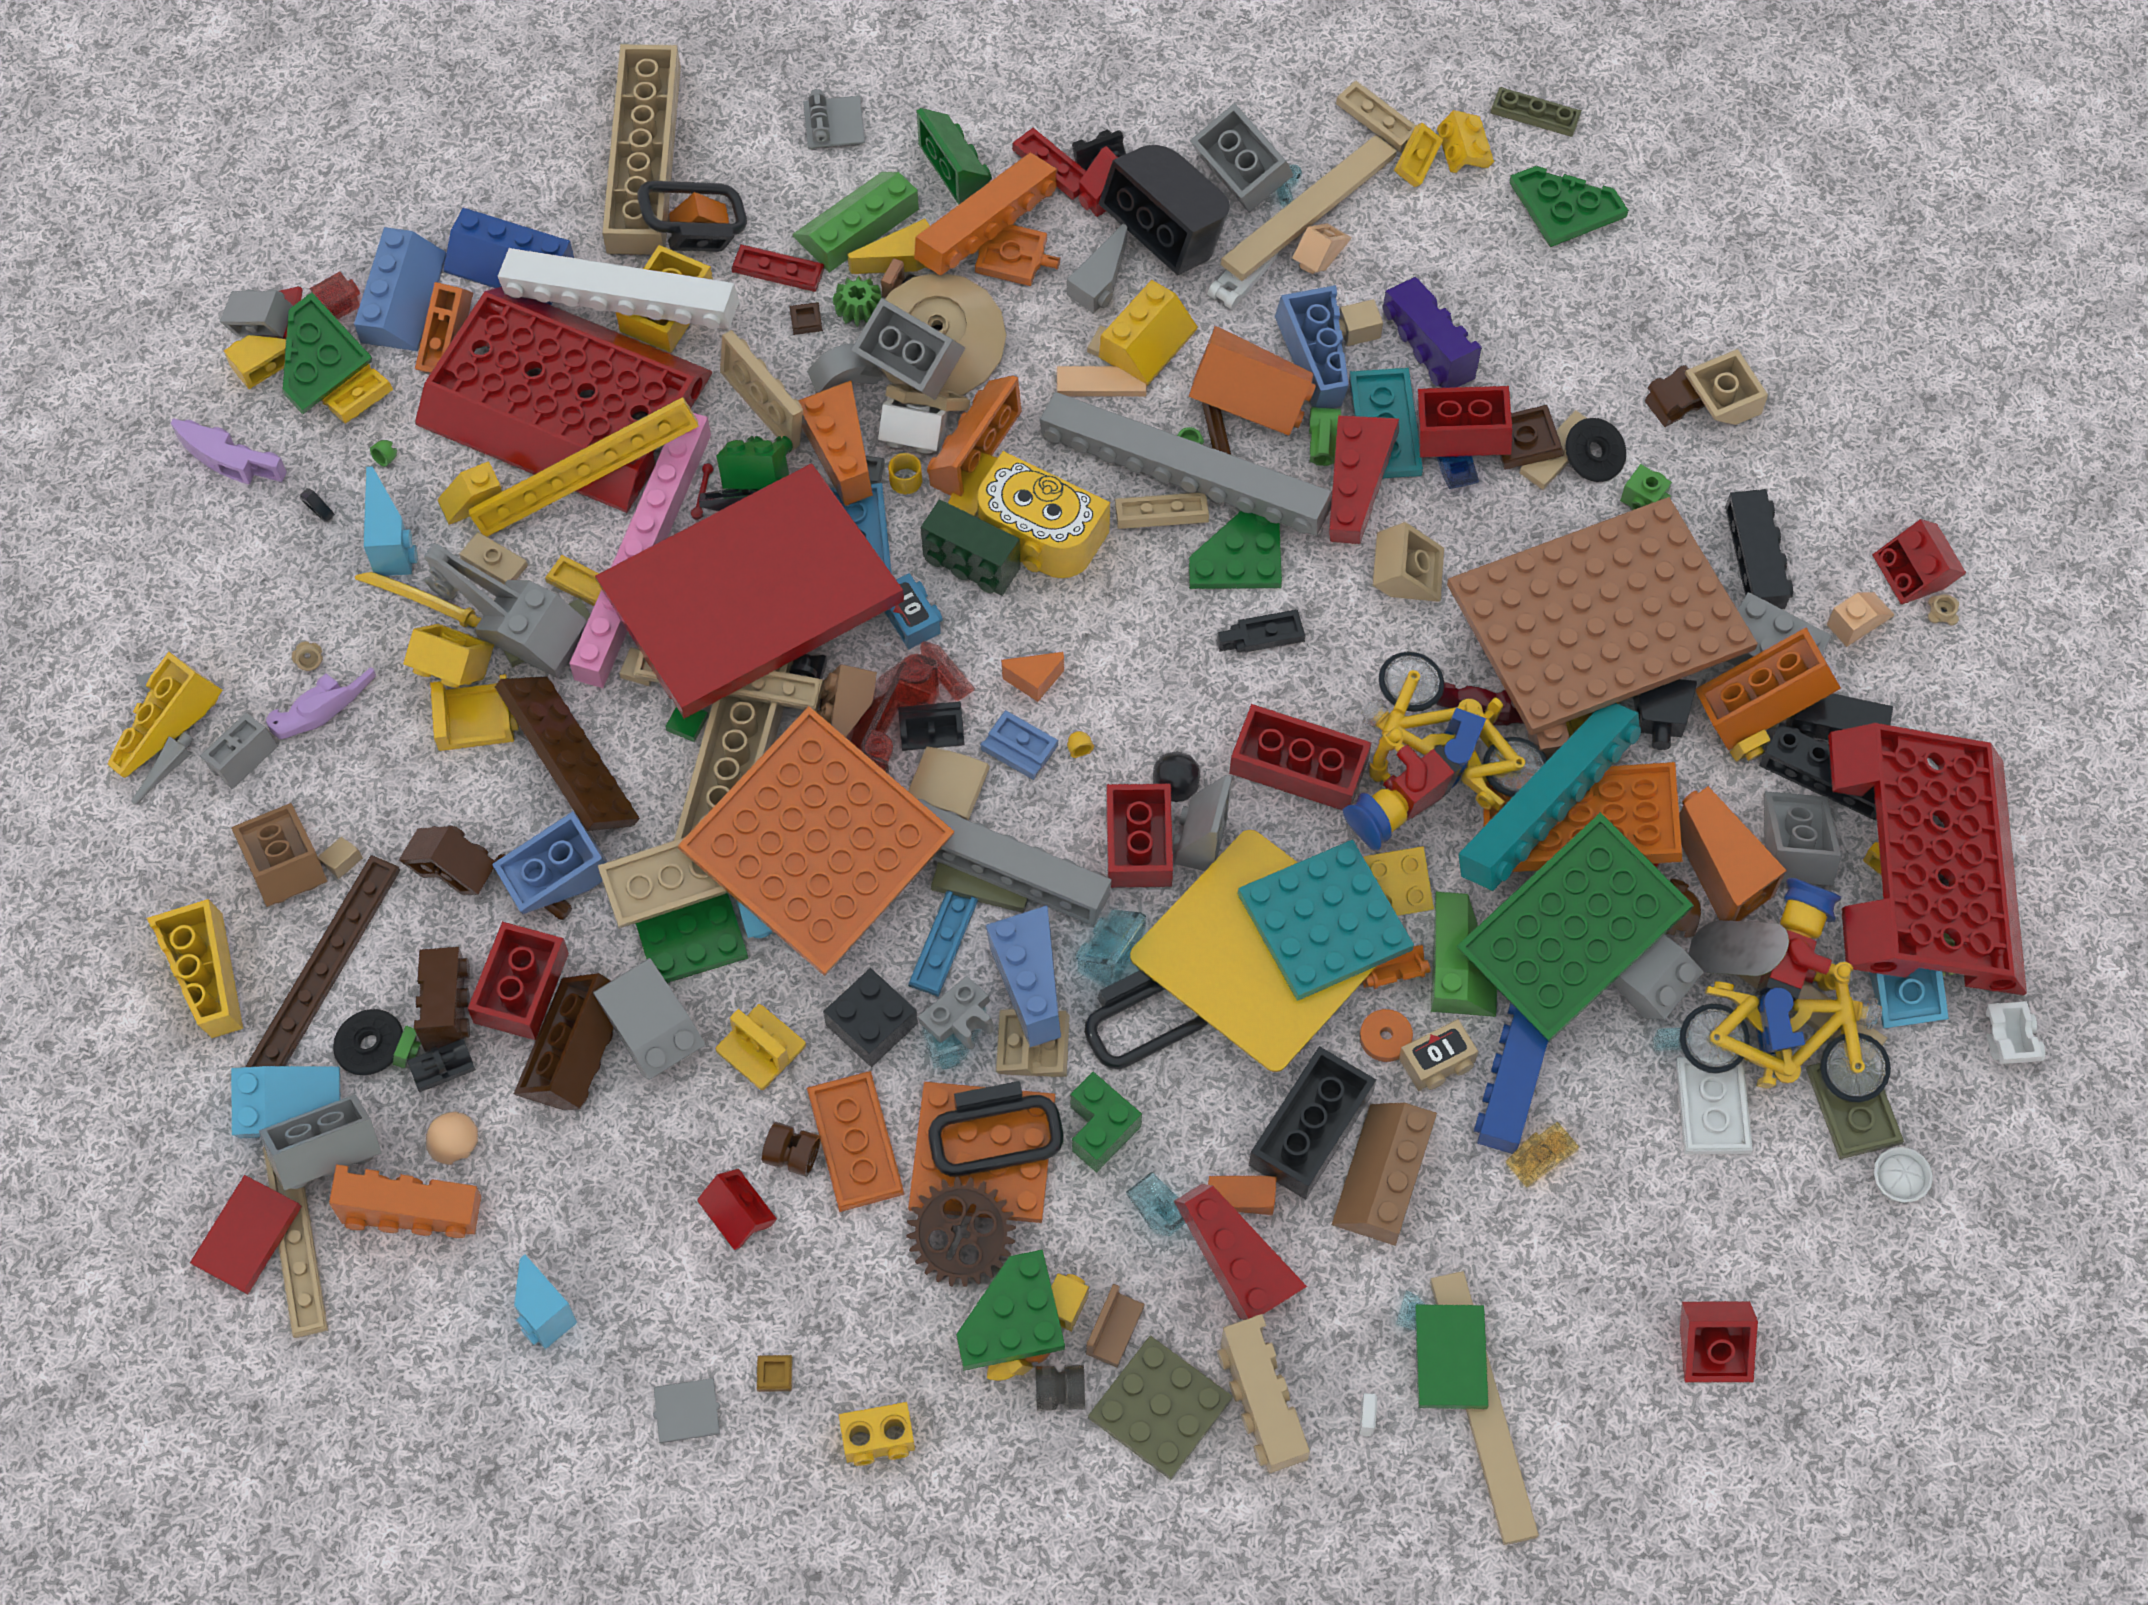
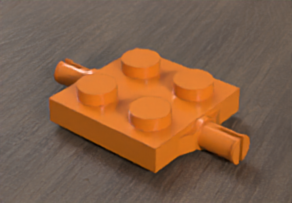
M1008 225L994 239L988 240L978 248L979 255L975 264V273L1031 286L1035 274L1041 265L1058 270L1061 257L1044 254L1047 242L1046 232Z

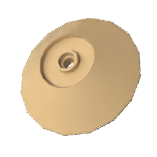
M937 273L917 276L893 289L886 297V301L931 327L941 325L943 328L939 332L965 347L964 352L941 390L965 395L987 381L1001 361L1007 336L1002 311L987 290L966 277L945 273L941 276ZM881 368L888 380L893 384H907Z

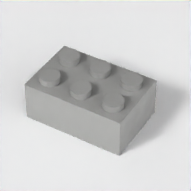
M1235 103L1190 140L1201 159L1248 212H1251L1294 176L1283 156Z
M881 298L851 350L936 400L964 352L965 347Z
M1748 592L1737 610L1758 644L1754 651L1726 662L1737 666L1806 627L1823 655L1832 635Z
M356 1095L259 1130L270 1165L284 1191L302 1188L309 1181L321 1176H333L336 1164L344 1166L364 1164L372 1160L374 1156L382 1153L371 1118Z

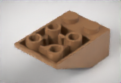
M840 664L823 680L824 686L820 698L821 705L817 713L843 736L847 737L873 703L877 672Z

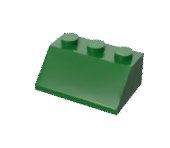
M920 108L916 110L918 144L959 205L992 180L991 172L986 164L982 165L980 163L975 147L971 143L968 144L966 142L962 128L958 123L954 124L948 114Z

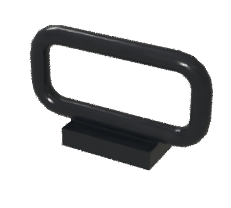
M647 181L639 187L637 192L639 207L645 223L657 232L672 233L668 243L670 250L723 251L734 238V235L741 233L747 224L743 201L739 193L727 184ZM652 192L685 194L696 192L698 194L723 195L730 200L736 221L732 224L661 221L653 213L649 194Z
M1139 970L1100 990L1097 999L1102 1007L1089 1015L1085 1022L1084 1033L1096 1058L1102 1065L1111 1069H1122L1201 1030L1208 1022L1198 1015L1194 1019L1121 1056L1111 1055L1098 1034L1097 1027L1099 1023L1165 990L1147 974Z
M1020 1081L955 1093L954 1103L956 1110L938 1115L931 1122L928 1130V1140L935 1167L942 1174L950 1177H961L1046 1160L1055 1156L1060 1151L1064 1142V1132L1056 1104L1050 1098L1042 1095L1022 1097ZM1032 1108L1042 1109L1047 1116L1050 1141L1046 1146L958 1164L950 1163L946 1159L941 1132L945 1126Z

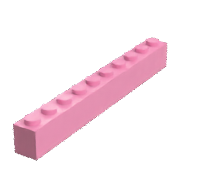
M693 413L698 420L699 427L664 444L611 567L667 539L711 437L708 417ZM602 589L569 663L574 680L604 688L627 634V629Z

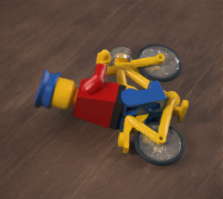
M1400 652L1388 658L1381 666L1379 672L1380 690L1384 697L1394 705L1393 711L1389 714L1390 709L1385 705L1386 701L1381 698L1377 702L1372 699L1361 712L1364 716L1362 723L1365 726L1369 724L1372 728L1378 727L1382 730V737L1373 756V764L1369 763V775L1376 782L1383 780V786L1386 789H1380L1372 796L1367 793H1361L1355 805H1347L1342 809L1343 816L1347 824L1371 850L1377 852L1380 851L1381 844L1391 838L1394 830L1441 800L1450 792L1451 788L1457 785L1460 777L1465 785L1477 793L1475 798L1481 807L1487 810L1494 807L1498 811L1505 801L1491 791L1484 782L1488 781L1495 790L1503 795L1513 797L1548 760L1544 752L1540 751L1539 747L1533 742L1520 737L1504 738L1494 727L1493 723L1497 720L1503 708L1502 702L1497 698H1494L1488 704L1485 713H1483L1479 702L1474 699H1465L1455 708L1404 716L1406 711H1424L1435 705L1442 697L1444 678L1438 665L1429 657L1417 652ZM1450 721L1444 733L1430 734L1423 739L1405 730ZM1479 737L1488 747L1482 765L1474 750ZM1394 749L1397 751L1396 756L1407 766L1406 771L1398 777L1395 775L1391 776L1388 773V760L1386 758L1389 751ZM1414 750L1418 751L1419 753H1421V754H1423V755H1425V756H1423L1422 758H1420V757L1415 753Z
M1788 878L1786 882L1789 889L1784 896V900L1787 903L1780 921V925L1786 929L1789 937L1788 949L1784 958L1773 970L1761 976L1755 993L1760 995L1759 997L1733 991L1734 985L1726 982L1715 981L1714 987L1707 986L1705 994L1727 998L1733 1001L1737 1007L1733 1010L1722 1004L1711 1003L1694 1009L1687 1015L1680 1030L1681 1049L1692 1065L1708 1073L1727 1072L1739 1065L1743 1059L1764 1068L1763 1077L1757 1079L1756 1086L1770 1089L1776 1086L1777 1080L1782 1083H1792L1797 1080L1801 1073L1800 1066L1834 1032L1841 1028L1842 1035L1834 1038L1823 1051L1820 1065L1822 1079L1828 1089L1840 1099L1849 1102L1871 1100L1878 1096L1888 1084L1891 1064L1885 1048L1871 1036L1858 1033L1856 1023L1863 1025L1864 1029L1871 1030L1873 1025H1879L1882 1016V1006L1878 1005L1877 998L1870 997L1869 1000L1863 998L1861 1001L1852 1000L1848 987L1851 971H1853L1851 964L1840 962L1836 965L1832 963V959L1814 952L1817 941L1813 939H1818L1821 936L1826 922L1836 921L1834 905L1841 901V896L1802 880ZM1804 981L1808 983L1815 981L1823 991L1835 990L1837 999H1798ZM1793 1008L1796 1014L1790 1019L1788 1012ZM1812 1012L1835 1013L1806 1042L1803 1031L1793 1033L1810 1019ZM1744 1019L1756 1028L1759 1049L1750 1046L1749 1030Z

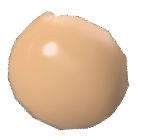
M456 1111L436 1117L430 1124L426 1134V1150L433 1160L446 1165H452L457 1160L468 1158L478 1143V1128L471 1117Z

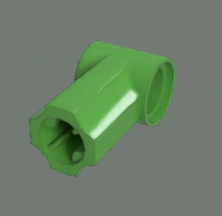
M1311 407L1309 434H1311L1310 462L1319 466H1329L1335 463L1338 415L1341 416V409Z

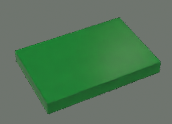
M1416 1304L1415 1332L1418 1408L1487 1409L1489 1404L1484 1305Z

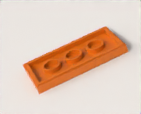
M871 1071L807 1087L839 1212L904 1195Z

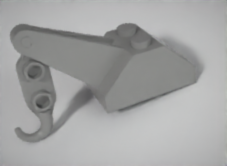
M433 543L424 556L430 567L429 572L436 580L434 582L430 577L425 578V582L430 589L441 597L450 600L455 599L459 591L484 615L475 628L477 637L558 678L575 652L588 621L552 591L530 580H507L505 584H502L459 559L444 547ZM467 578H469L470 580H472L473 582H475L476 584H478L479 586L493 594L496 597L495 600L493 601L484 592H482L473 583H471Z

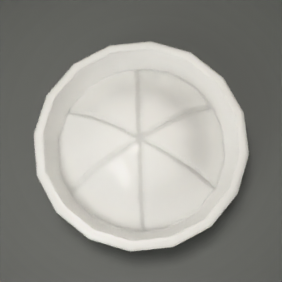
M1905 1147L1890 1148L1881 1153L1875 1162L1874 1176L1877 1187L1884 1196L1892 1201L1900 1203L1917 1201L1924 1197L1931 1188L1933 1178L1931 1167L1924 1156L1913 1149Z

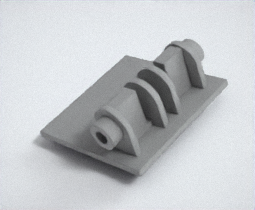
M814 89L811 91L808 97L809 100L803 101L808 149L865 143L860 95L826 99L822 90Z

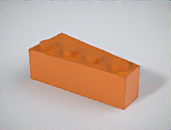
M848 381L798 400L803 408L802 428L844 506L873 496L852 382Z
M336 1164L329 1204L346 1228L364 1230L365 1226H373L386 1233H397L399 1229H411L412 1233L422 1236H429L432 1234V1231L445 1232L446 1236L452 1238H464L465 1234L475 1235L481 1202V1194L477 1186L434 1179L429 1181V1185H424L422 1180L414 1178V1176L402 1174L396 1180H392L386 1176L379 1175V1171L365 1169V1174L359 1175L348 1173L349 1166Z

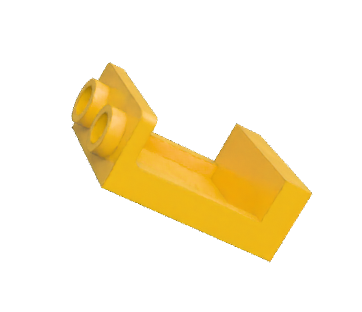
M506 674L499 675L500 679L507 678ZM441 681L430 682L433 733L439 751L514 742V731L519 730V725L495 689L497 683L446 689Z

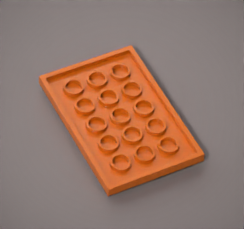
M1675 762L1611 766L1604 773L1602 779L1598 783L1595 782L1586 792L1584 798L1568 811L1564 820L1558 822L1549 831L1546 839L1540 841L1531 850L1528 858L1525 861H1521L1512 872L1538 871L1600 812L1652 864L1683 862ZM1537 771L1521 772L1518 778H1504L1496 781L1504 788L1518 792ZM1488 781L1484 782L1486 786L1505 802L1498 811L1494 807L1489 810L1483 808L1484 826L1512 798L1495 790Z

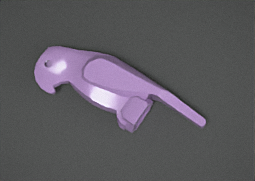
M369 668L350 685L340 687L338 682L327 673L318 679L317 687L306 691L298 697L289 712L281 713L279 709H276L269 713L266 723L270 732L279 739H285L324 725L353 701L376 677L374 669Z

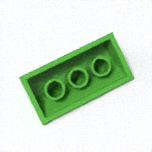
M881 172L794 232L792 236L819 263H823L825 269L830 273L848 260L847 254L874 242L918 211V190L900 172Z

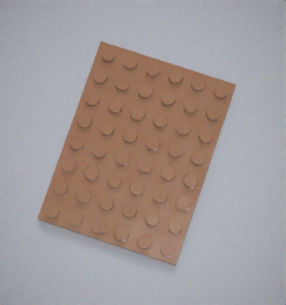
M1670 497L1450 577L1447 582L1448 588L1530 735L1754 651L1758 644Z

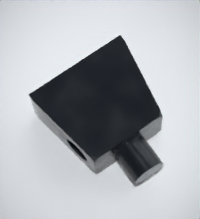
M1678 679L1633 696L1635 711L1639 714L1641 733L1652 734V747L1654 749L1667 750L1671 747V736H1683L1697 681Z

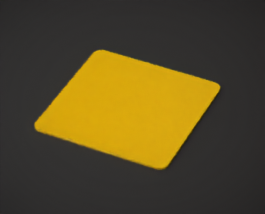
M1245 830L1131 949L1130 959L1136 967L1267 1070L1279 1072L1294 1059L1376 967L1301 1000H1296L1237 892L1238 888L1298 862L1259 832Z

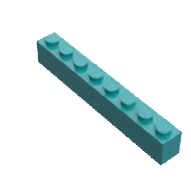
M1617 703L1596 710L1459 852L1461 877L1491 891H1494L1502 881H1506L1514 868L1521 861H1525L1528 858L1531 850L1540 841L1546 839L1549 831L1558 822L1564 820L1568 811L1584 798L1586 792L1595 782L1598 783L1602 779L1604 773L1611 765L1617 763L1628 747L1638 741L1641 734L1638 712Z

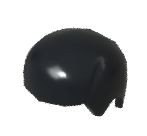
M1179 751L1168 752L1156 760L1153 768V784H1171V801L1188 800L1197 792L1200 781V769L1198 763L1191 755Z

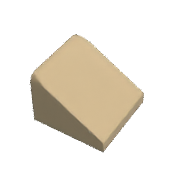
M340 837L321 853L318 859L340 879L361 861L363 857L353 844Z

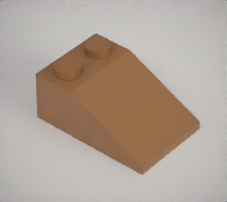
M292 803L231 827L266 907L284 902L294 895L315 889L318 885L328 882L315 849Z

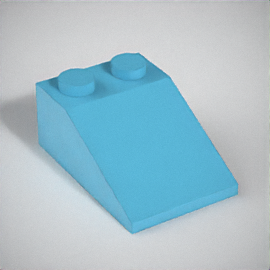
M373 466L366 467L364 549L374 573L383 576L412 574V564L417 563L418 554L416 545H412L411 530H406L401 515Z
M1918 968L1906 978L1869 972L1883 1028L1949 1019L1942 971Z
M259 1066L231 1068L232 1135L240 1139L260 1138L259 1130L341 1100L340 1067Z

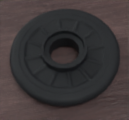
M1600 418L1583 419L1577 422L1567 435L1565 447L1568 461L1572 468L1583 478L1593 482L1608 481L1617 476L1624 467L1626 461L1624 439L1617 428L1608 421ZM1592 442L1600 445L1602 449L1601 457H1596L1591 453L1590 445Z
M368 1009L352 1015L340 1026L334 1038L333 1051L338 1064L344 1070L355 1075H371L386 1069L393 1063L394 1053L403 1033L402 1026L395 1016L384 1010ZM370 1035L376 1036V1043L371 1048H361V1042L365 1037Z

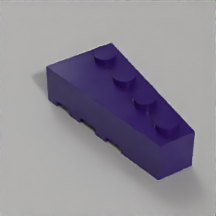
M1416 276L1385 291L1384 304L1382 305L1384 315L1388 320L1395 322L1398 327L1399 336L1404 342L1408 341L1410 343L1416 360L1420 364L1424 363L1427 367L1429 377L1435 386L1439 385L1441 388L1460 387L1476 378L1482 349L1481 345L1477 341L1472 343L1468 341L1466 329L1462 325L1458 327L1453 325L1451 313L1446 308L1441 310L1438 308L1436 297Z

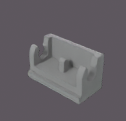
M245 713L212 743L200 757L215 776L219 775L224 783L233 789L278 746L267 728Z

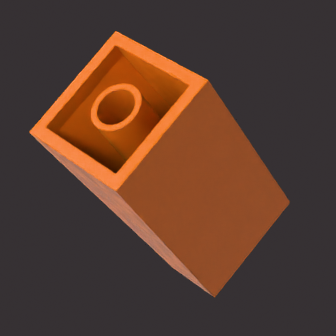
M1214 326L1193 379L1189 397L1290 436L1293 427L1299 428L1305 413L1300 409L1304 400L1310 402L1316 385L1312 383V372L1220 327Z
M1707 786L1699 793L1696 790L1691 792L1682 801L1683 808L1679 812L1681 845L1718 919L1723 921H1741L1775 896L1787 870L1713 790Z

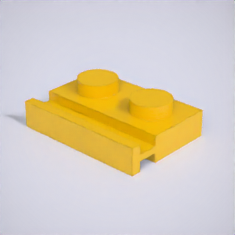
M368 364L321 401L346 424L375 402L381 400L393 388L383 375L374 368L372 369Z

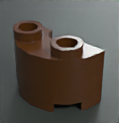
M1686 365L1680 366L1672 375L1665 379L1661 377L1655 379L1647 388L1650 393L1647 395L1645 403L1664 427L1682 419L1685 414L1692 410L1698 411L1705 407L1685 375V371L1689 369Z

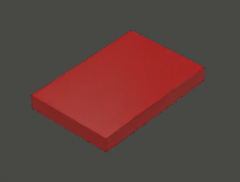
M244 1175L193 1256L190 1264L248 1295L302 1205Z

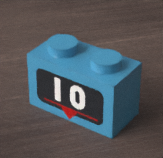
M910 573L896 579L903 589L904 602L885 611L886 616L908 650L941 634L940 622L943 621L935 604L931 606L927 601L928 595L923 584L920 581L915 582Z

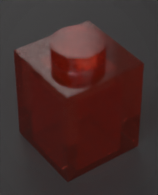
M340 271L309 288L310 292L322 302L337 320L360 306L357 298L360 295V291L352 279L347 281Z

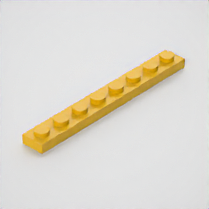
M682 397L468 509L469 516L480 532L488 537L699 427L698 420Z

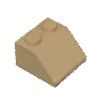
M1738 349L1685 371L1686 377L1714 420L1737 425L1762 414L1768 394Z
M1406 522L1377 532L1373 586L1394 598L1441 601L1444 547Z

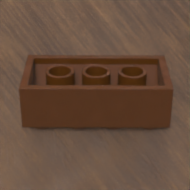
M600 973L564 977L561 979L513 1093L514 1095L561 1110L581 1109V1106L588 1098V1089L593 1077L600 1069V1060L604 1050L613 1037L612 1031L614 1027L593 994L594 991L611 982V980Z

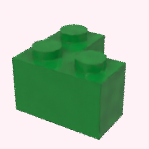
M1092 1072L1070 1094V1107L1088 1122L1072 1138V1152L1097 1173L1141 1128L1142 1113L1095 1072Z

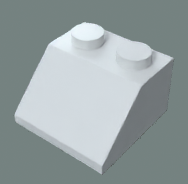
M889 398L882 407L878 440L886 441V445L890 447L902 448L904 445L915 447V451L920 453H933V451H937L942 446L951 411H944L925 405L903 404Z

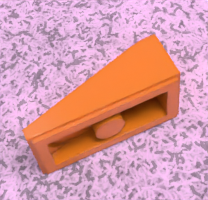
M1209 1176L1208 1185H1213L1237 1212L1273 1215L1277 1177Z

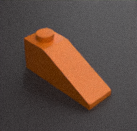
M434 282L415 365L416 370L429 373L433 371L467 319L473 292Z

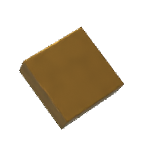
M792 1355L758 1356L757 1392L792 1391Z

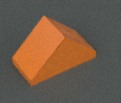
M693 192L669 213L670 222L729 223L726 204Z
M1057 652L1001 660L1002 677L1005 681L1038 702L1064 672V653Z

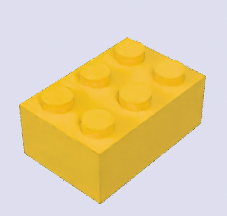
M658 245L643 268L713 280L711 266L661 245ZM615 312L620 332L669 353H672L690 325L664 319L653 320L645 316H627Z

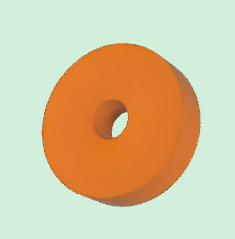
M1381 1009L1372 1012L1363 1021L1359 1036L1363 1050L1373 1059L1382 1062L1396 1061L1399 1059L1401 1047L1412 1042L1413 1030L1410 1022L1401 1013L1390 1009ZM1387 1031L1392 1035V1038L1386 1040L1380 1034Z

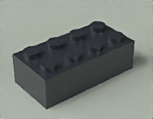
M1319 1046L1252 1149L1249 1166L1265 1176L1277 1177L1276 1182L1306 1200L1373 1095L1377 1079Z

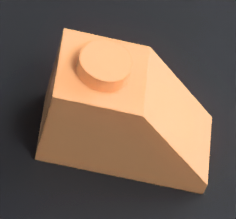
M1328 223L1309 226L1292 258L1300 263L1299 267L1306 272L1314 274L1315 272L1325 271L1352 237Z
M1857 592L1833 608L1827 626L1848 647L1892 618L1894 613L1875 592Z

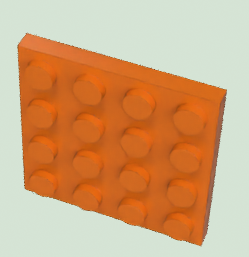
M924 1081L908 1205L909 1211H912V1207L922 1208L924 1206L919 1199L920 1195L929 1199L932 1197L929 1189L930 1186L941 1191L943 1179L947 1181L950 1187L954 1186L955 1177L942 1174L933 1162L928 1140V1130L931 1122L940 1114L956 1110L954 1103L955 1093L985 1087ZM1022 1091V1097L1042 1095L1050 1098L1055 1103L1056 1096L1054 1093ZM1032 1108L951 1124L943 1128L941 1137L946 1159L950 1163L958 1164L1046 1146L1050 1141V1131L1045 1112L1040 1108ZM1049 1158L959 1177L962 1186H966L967 1181L972 1177L974 1188L977 1189L983 1181L986 1182L985 1193L987 1194L997 1189L998 1193L994 1200L999 1202L1006 1199L1008 1202L1002 1208L1003 1213L1013 1212L1014 1214L1007 1220L1042 1223ZM956 1199L949 1200L945 1204L944 1212L945 1214L961 1216L963 1205ZM975 1204L970 1205L966 1216H973L976 1210ZM981 1214L978 1216L982 1218H992L988 1214Z

